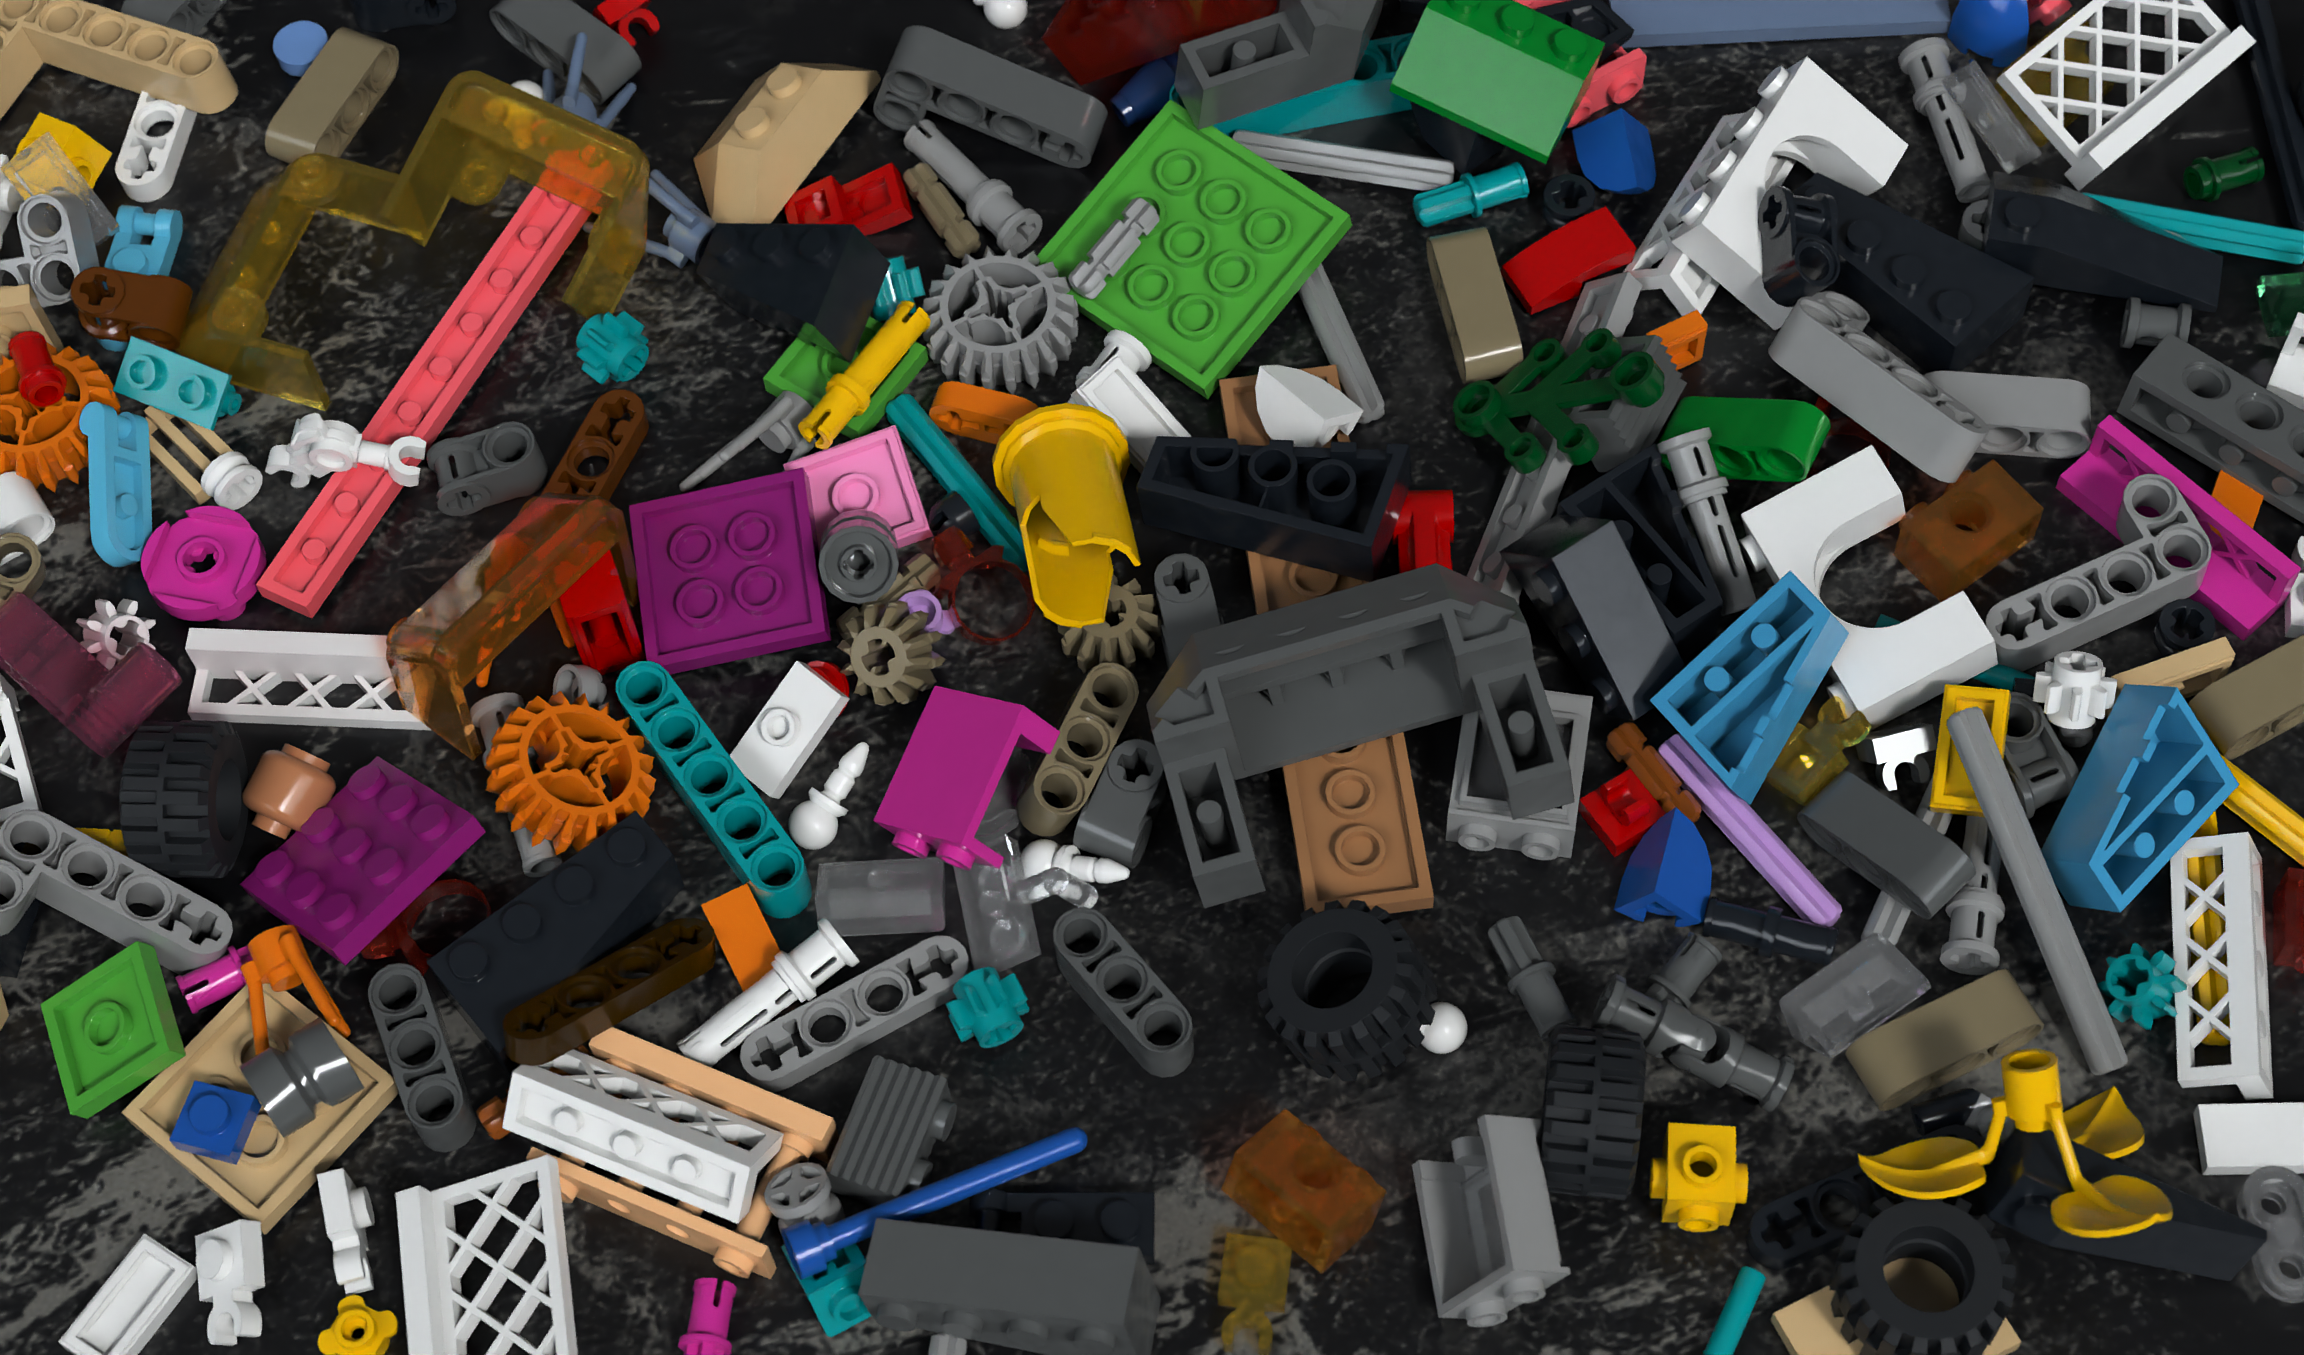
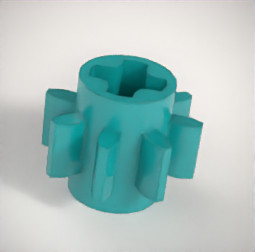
M903 255L886 258L890 266L872 309L874 319L879 322L888 320L901 301L907 300L915 303L914 297L926 295L919 266L906 269ZM915 304L913 309L908 313V315L916 312Z
M624 310L617 318L610 312L592 316L582 326L576 340V345L579 349L577 356L584 361L581 369L600 384L607 381L609 377L616 383L619 381H629L643 369L649 356V348L646 346L649 339L641 334L644 325Z
M2133 943L2130 954L2122 955L2117 959L2109 956L2106 959L2110 966L2107 970L2106 981L2098 983L2097 986L2104 995L2115 999L2109 1005V1014L2121 1023L2128 1020L2132 1015L2134 1021L2145 1030H2151L2153 1019L2161 1018L2166 1014L2172 1017L2177 1015L2174 1008L2175 993L2186 990L2187 984L2177 976L2169 974L2174 968L2176 961L2161 950L2151 958L2147 950L2138 943Z
M993 967L980 968L963 976L953 987L956 1000L946 1004L950 1012L949 1018L960 1040L964 1042L975 1036L982 1048L1002 1045L1017 1036L1024 1026L1020 1015L1030 1011L1026 1003L1028 998L1016 974L1012 973L1001 980L997 970Z

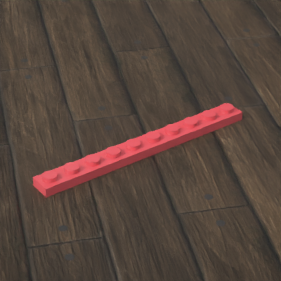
M562 148L559 150L362 432V440L389 445L401 437L414 436L426 441L425 454L427 453L617 177L618 171L614 160L585 148L574 151ZM406 457L400 461L405 465L417 467L422 459ZM358 463L357 468L352 467L348 471L334 472L257 582L256 586L262 597L313 619L403 486L393 481L388 470H384L381 467Z

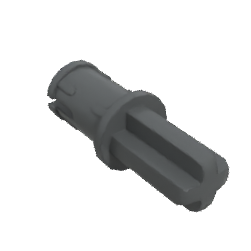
M1512 916L1498 920L1488 930V938L1510 978L1507 988L1511 994L1519 995L1538 1030L1541 1041H1550L1551 1035L1558 1024L1573 1026L1578 1024L1575 1015L1571 1013L1553 978L1556 968L1553 963L1543 960L1521 918Z
M1693 932L1688 933L1685 940L1658 974L1651 973L1646 978V983L1650 988L1645 994L1660 1002L1667 997L1689 1010L1691 1007L1689 999L1706 976L1722 960L1721 953L1702 936L1698 935L1697 937Z

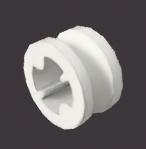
M230 451L220 455L209 464L201 477V487L208 496L214 498L219 507L237 510L249 503L259 492L263 476L255 466L249 464L247 458L242 453Z

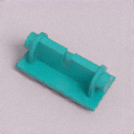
M135 336L130 338L113 391L209 430H214L218 417H223L226 414L235 415L242 402L241 395L236 393L234 386L230 384L232 375Z

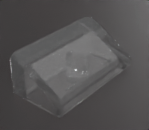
M1971 58L1941 81L1947 92L2007 173L2042 155L2040 149L1974 59Z
M49 132L40 136L0 168L1 172L24 201L36 194L53 191H68L77 195L84 202L88 211L95 247L120 231V226ZM49 204L44 212V220L47 226L57 233L62 224L61 215L53 205Z
M929 857L926 859L910 858L819 864L815 893L817 922L826 917L841 937L940 932L944 930L946 920L945 862L938 857Z
M1876 932L1782 996L1779 1000V1005L1792 1037L1827 1058L1833 1059L1864 1034L1872 1031L1926 993L1931 986L1929 980L1887 938Z

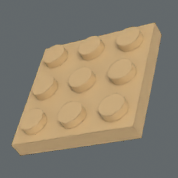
M264 983L262 985L269 1047L285 1052L288 1050L289 1036L317 1019L318 1016L287 991L275 992L270 984ZM246 984L184 1048L186 1056L161 1071L122 1111V1114L133 1126L243 1218L251 1221H260L261 1233L266 1235L318 1180L317 1174L324 1173L399 1094L393 1076L324 1022L365 1087L363 1090L333 1107L322 1101L316 1104V1119L286 1138L281 1135L264 1107L261 1106L237 1165L176 1149L169 1139L195 1080L253 1095L257 1098L239 1068L240 1065L256 1056L249 993Z

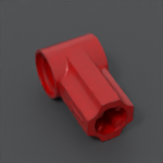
M1452 489L1409 490L1392 535V544L1398 546L1399 574L1435 563L1452 570L1450 543H1454V501Z

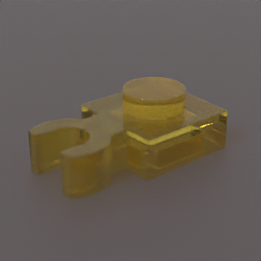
M1834 696L1830 698L1820 708L1817 717L1818 723L1811 730L1799 722L1797 723L1777 760L1767 773L1765 781L1805 807L1848 766L1849 762L1842 753V750L1864 740L1871 730V724L1863 712L1858 709L1847 721L1841 723L1847 717L1845 714L1846 706L1839 697Z
M1226 1233L1218 1291V1305L1236 1307V1310L1226 1317L1222 1325L1221 1337L1224 1352L1232 1353L1234 1337L1237 1332L1249 1328L1255 1330L1260 1336L1259 1355H1269L1273 1345V1330L1270 1320L1265 1315V1311L1285 1313L1293 1241Z

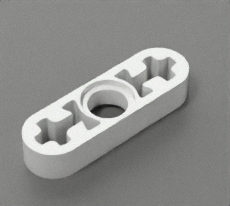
M141 92L115 165L116 175L125 193L131 199L139 202H151L163 197L170 190L197 112L186 109V107L179 104L176 105L169 101L152 98L147 92ZM167 120L174 122L173 128L163 136L150 137L146 135L148 129L159 121ZM149 163H151L154 171H147ZM135 175H136V176H142V177L139 178V179H136V178H135Z

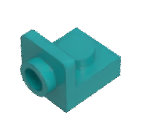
M856 1243L836 1251L837 1258L826 1262L827 1270L800 1280L796 1274L785 1244L781 1246L790 1267L828 1337H833L871 1317L870 1312L858 1294L866 1260Z

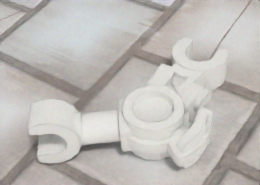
M311 413L301 419L297 418L291 442L288 445H276L271 448L265 472L270 475L280 470L293 472L290 485L300 488L308 485L311 475L321 478L332 471L344 472L352 467L357 468L358 463L388 470L393 481L402 486H418L420 468L405 465L400 460L406 457L424 459L426 441L414 436L401 437L389 445L362 440V434L353 426L337 420L323 421L320 414Z

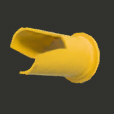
M1070 403L1039 407L1015 420L999 438L992 458L996 487L1008 503L1016 507L1034 601L1043 611V616L1060 626L1075 628L1104 623L1114 570L1110 554L1114 549H1117L1126 554L1135 567L1141 565L1122 486L1130 465L1127 438L1113 418L1093 407Z

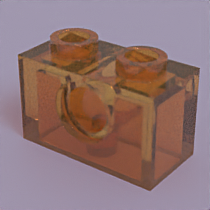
M1993 459L1974 473L1970 469L1963 471L1955 483H1949L1944 491V495L1930 505L1926 502H1920L1912 507L1899 522L1898 527L1901 530L1893 555L1942 602L1966 589L2034 539L2044 508ZM1955 525H1966L1974 531H1964L1957 528Z
M1286 1108L1236 1150L1221 1189L1321 1274L1371 1229L1387 1192L1374 1181L1366 1170L1354 1165L1327 1143L1318 1131L1311 1126L1305 1125Z

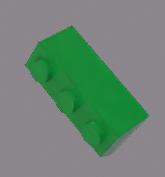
M1430 0L1391 82L1389 91L1546 164L1590 86L1605 43L1514 0Z

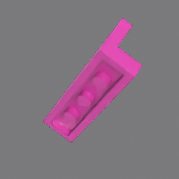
M2108 415L2097 425L2089 450L2060 475L2056 489L2122 542L2116 529V520L2123 493L2128 483L2137 476L2144 474H2158L2169 479L2178 488L2208 536L2212 546L2211 558L2203 582L2198 591L2191 595L2190 598L2207 607L2216 620L2244 642L2284 605L2301 567L2114 417ZM2110 445L2114 446L2117 450L2124 454L2127 461L2124 460L2121 456H2119L2116 452H2114L2111 448H2109ZM2141 506L2135 508L2139 514L2145 517L2155 518L2161 516L2157 510L2151 507ZM2209 524L2220 532L2222 538L2211 530ZM2181 556L2165 558L2175 567H2192V564ZM2256 562H2258L2261 566H2263L2266 570L2273 574L2276 577V580L2274 581L2271 577H2269L2266 573L2259 569Z

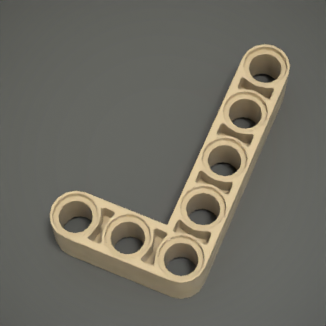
M0 0V120L43 63L139 94L144 91L149 93L152 98L169 101L176 105L179 104L186 107V109L203 114L218 113L228 108L235 101L238 94V86L215 44L207 39L82 0Z

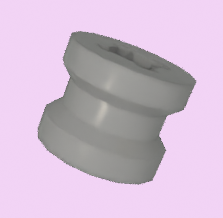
M807 1162L787 1167L776 1174L766 1186L764 1192L765 1201L770 1212L779 1218L780 1232L782 1229L806 1219L810 1221L811 1225L823 1221L827 1226L845 1218L844 1209L839 1198L830 1193V1179L825 1169L819 1164Z

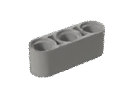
M1934 371L1923 375L1977 414L1988 425L1989 432L1975 453L2062 459L2077 457L2089 450L2091 444L2090 389L2082 382L2060 378L1959 371Z

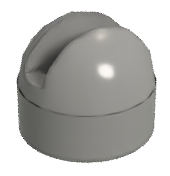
M566 664L558 670L555 676L553 695H556L561 690L569 703L572 704L576 697L585 693L589 707L597 709L605 699L607 688L604 683H601L603 677L598 670L587 665Z

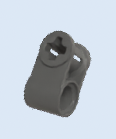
M514 421L503 422L495 427L462 437L444 439L429 448L426 454L428 467L436 473L440 489L436 495L438 509L450 516L473 514L491 505L518 497L529 496L537 492L548 478V465L532 431L523 423ZM454 456L455 462L451 463L449 457ZM517 457H521L520 459H518V460H516V461H514V462H510L511 460H513V459H515V458H517ZM462 491L467 492L468 496L466 498L463 497Z
M1186 553L1166 557L1157 566L1154 573L1158 617L1161 620V639L1168 670L1192 633L1224 624L1222 614L1217 609L1209 573L1205 564L1197 557ZM1178 589H1186V594H1179Z
M2010 692L2011 702L2008 725L2018 729L2022 737H2012L2006 734L2003 761L2027 819H2030L2034 816L2036 809L2061 799L2066 801L2080 773L2070 754L2062 747L2038 702L2033 701L2032 697L2024 693Z
M1133 739L1124 741L1115 747L1109 756V760L1093 795L1090 796L1081 811L1074 832V846L1099 857L1109 858L1132 869L1138 865L1145 852L1153 824L1168 791L1164 767L1155 745L1146 740ZM1141 771L1148 772L1149 776L1140 775ZM1127 778L1136 780L1135 782H1128Z

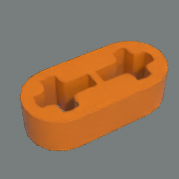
M948 381L939 385L929 411V416L938 427L949 433L997 445L999 438L1015 420L1039 407L1020 396L962 382Z

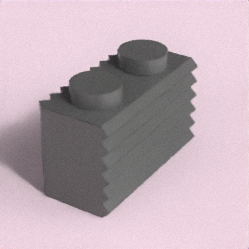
M1657 335L1616 338L1622 346V354L1617 362L1630 353L1642 351L1650 354L1663 371L1665 389L1663 395L1656 403L1649 407L1638 408L1634 405L1626 404L1622 399L1571 407L1572 413L1567 415L1575 424L1583 423L1587 425L1598 439V452L1591 459L1598 472H1609L1651 446L1662 427L1668 423L1674 412L1673 407L1687 382L1680 379L1682 373L1675 370L1677 365L1670 361L1673 356L1665 353L1668 347L1660 344L1663 339ZM1617 362L1606 369H1596L1595 372L1590 374L1591 379L1610 376L1611 370Z
M880 1055L874 1056L826 1168V1173L831 1183L830 1191L872 1206H877L929 1185L933 1163L927 1161L928 1156L931 1154L932 1146L936 1139L945 1141L949 1136L957 1112V1104L951 1102L952 1098L947 1079L941 1075L935 1076L928 1071L922 1072L916 1067L910 1068L904 1063L898 1064L892 1059L886 1060Z

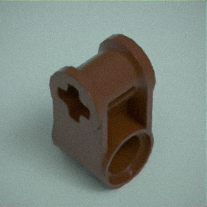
M91 267L83 270L75 277L71 284V297L75 307L79 310V320L83 330L90 336L129 343L131 336H135L168 350H175L180 347L193 295L192 289L187 284L164 275H143L106 267ZM102 281L106 282L108 290H105ZM96 318L100 319L101 325L97 323Z

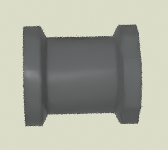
M2129 297L2121 327L2120 347L2130 349L2134 344L2156 347L2168 332L2187 342L2191 324V304L2181 303L2177 308L2144 304L2141 303L2140 298Z

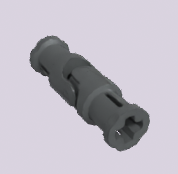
M1617 973L1608 981L1591 1018V1027L1604 1029L1608 1027L1612 1030L1639 1032L1647 1054L1658 1058L1666 1057L1678 1068L1695 1075L1717 1088L1725 1084L1759 1100V1107L1767 1112L1773 1111L1779 1104L1790 1084L1795 1069L1794 1058L1788 1055H1782L1779 1058L1774 1057L1745 1043L1744 1034L1704 1016L1691 1014L1681 1004L1667 997L1660 1002L1627 986L1626 978ZM1712 1049L1710 1063L1703 1062L1702 1060L1707 1051Z

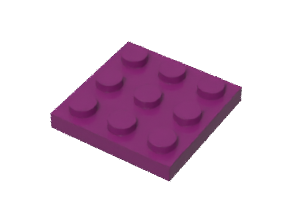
M804 468L629 505L646 661L658 663L669 674H675L831 640L824 584L818 566L819 548L810 482Z
M377 756L370 764L357 770L349 779L348 784L329 801L326 807L314 811L302 825V832L296 831L276 851L262 858L257 864L255 871L240 885L253 901L287 925L295 926L301 935L346 966L486 831L474 815Z

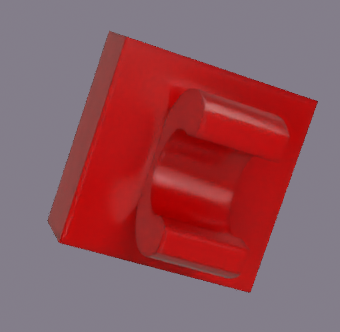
M606 0L596 6L591 14L612 30L615 29V32L622 36L633 48L637 43L628 31L629 24L639 23L643 25L651 37L660 29L656 16L649 10H646L652 0Z
M1631 768L1579 799L1578 812L1614 858L1638 844L1655 822L1666 814Z

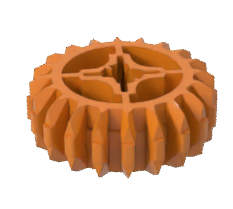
M47 342V348L54 365L62 369L66 376L67 384L64 393L75 395L80 398V401H68L66 396H63L60 401L51 406L38 407L24 399L19 392L18 381L20 380V375L14 360L1 353L0 435H11L14 441H18V444L12 445L0 441V475L15 471L16 475L32 481L36 489L41 483H44L46 488L56 493L59 480L68 478L78 484V471L84 467L89 468L88 436L82 433L79 426V418L84 407L90 402L97 401L113 407L118 415L121 413L120 402L115 392H113L114 385L109 376L100 370L94 360H91L88 355L80 357L79 353L74 351L70 345L58 352L55 347Z
M561 690L556 695H552L548 703L537 695L528 702L525 709L518 707L516 710H513L506 719L504 726L499 727L491 740L493 744L486 757L485 769L491 772L487 779L486 791L500 795L495 802V813H512L514 815L511 821V832L525 827L533 833L531 835L532 847L541 844L544 839L552 841L556 856L565 852L570 844L576 852H579L634 811H637L643 818L649 810V803L651 801L649 797L655 789L656 779L649 775V773L653 769L655 757L640 753L644 747L643 735H629L626 732L629 727V717L616 721L608 715L609 702L594 709L589 707L585 693L576 697L572 704L569 703ZM532 746L539 755L536 763L540 768V772L533 774L528 759V748ZM606 773L612 787L611 802L608 801L603 792L606 785L601 776Z

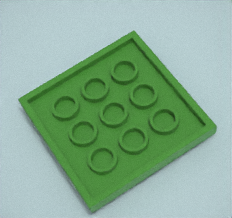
M1170 99L1037 257L1039 258L1038 266L1053 261L1055 268L1058 270V276L1056 277H1066L1068 281L1069 274L1080 261L1088 262L1090 258L1086 254L1116 219L1120 221L1124 219L1121 212L1132 199L1140 197L1150 203L1157 210V214L1160 217L1159 222L1147 236L1140 235L1138 237L1142 243L1113 277L1106 276L1103 279L1107 285L1097 297L1088 300L1078 294L1072 287L1071 291L1067 294L1074 295V300L1077 301L1078 312L1108 332L1117 329L1134 336L1148 349L1153 363L1208 399L1218 388L1219 380L1225 379L1352 227L1350 214L1215 127L1209 126L1197 130L1187 109Z

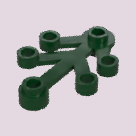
M1599 328L1590 332L1583 339L1581 346L1570 356L1557 339L1546 338L1538 342L1531 349L1529 356L1496 385L1486 380H1479L1465 386L1458 393L1453 403L1455 423L1461 432L1469 437H1481L1490 434L1505 449V458L1518 473L1528 474L1543 464L1546 458V450L1534 434L1530 432L1520 433L1508 418L1531 415L1557 440V448L1570 464L1582 465L1596 455L1599 449V441L1587 425L1583 423L1575 424L1561 409L1622 399L1626 404L1634 405L1638 408L1649 407L1656 403L1663 395L1665 376L1652 356L1646 352L1630 353L1617 362L1622 354V346L1613 333L1606 328ZM1617 362L1608 377L1574 382L1591 366L1601 370ZM1538 375L1544 378L1532 390L1521 392Z

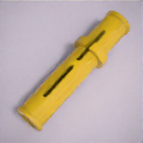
M907 300L901 301L895 312L843 374L837 373L831 377L826 384L827 393L807 417L803 418L798 424L801 435L809 443L819 433L821 437L816 441L815 447L823 450L828 449L854 415L860 416L867 410L871 402L870 395L919 336L929 328L931 324L930 318L920 306L910 318L908 313L913 309L915 303Z

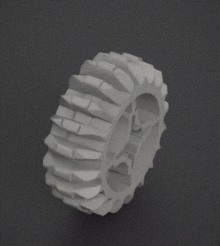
M1012 245L1004 256H995V253L987 246L983 255L984 258L975 260L965 252L962 268L946 264L943 272L944 280H931L930 297L923 299L922 309L928 314L931 324L922 335L923 340L927 341L929 356L934 364H941L942 372L946 375L947 380L959 376L962 383L975 385L981 382L983 388L994 390L996 385H1005V388L1012 395L1018 382L1025 381L1035 389L1039 382V372L1055 377L1056 370L1058 369L1057 360H1069V355L1072 351L1071 343L1075 342L1078 336V322L1076 320V317L1079 316L1077 301L1074 300V295L1067 294L1071 291V285L1067 278L1056 277L1058 276V270L1055 268L1053 261L1038 266L1039 258L1034 250L1022 259L1018 258L1017 252ZM1041 322L1039 327L1036 329V324ZM1034 331V332L1031 333L1029 336H1027L1026 338H1024L1025 335H1027L1028 333Z

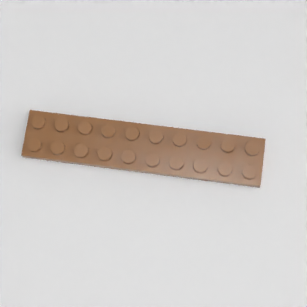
M1336 365L1300 369L1323 379L1341 391ZM1258 375L1219 380L1227 438L1236 439L1238 445L1266 446L1272 440L1266 433L1257 411L1255 385ZM1339 429L1331 440L1321 448H1331V442H1350V437ZM1246 550L1256 615L1369 583ZM1404 732L1281 767L1305 911L1313 908L1317 914L1324 911L1326 902L1339 900L1344 908L1348 907L1351 900L1365 901L1370 910L1377 905L1389 914L1433 908L1434 895Z

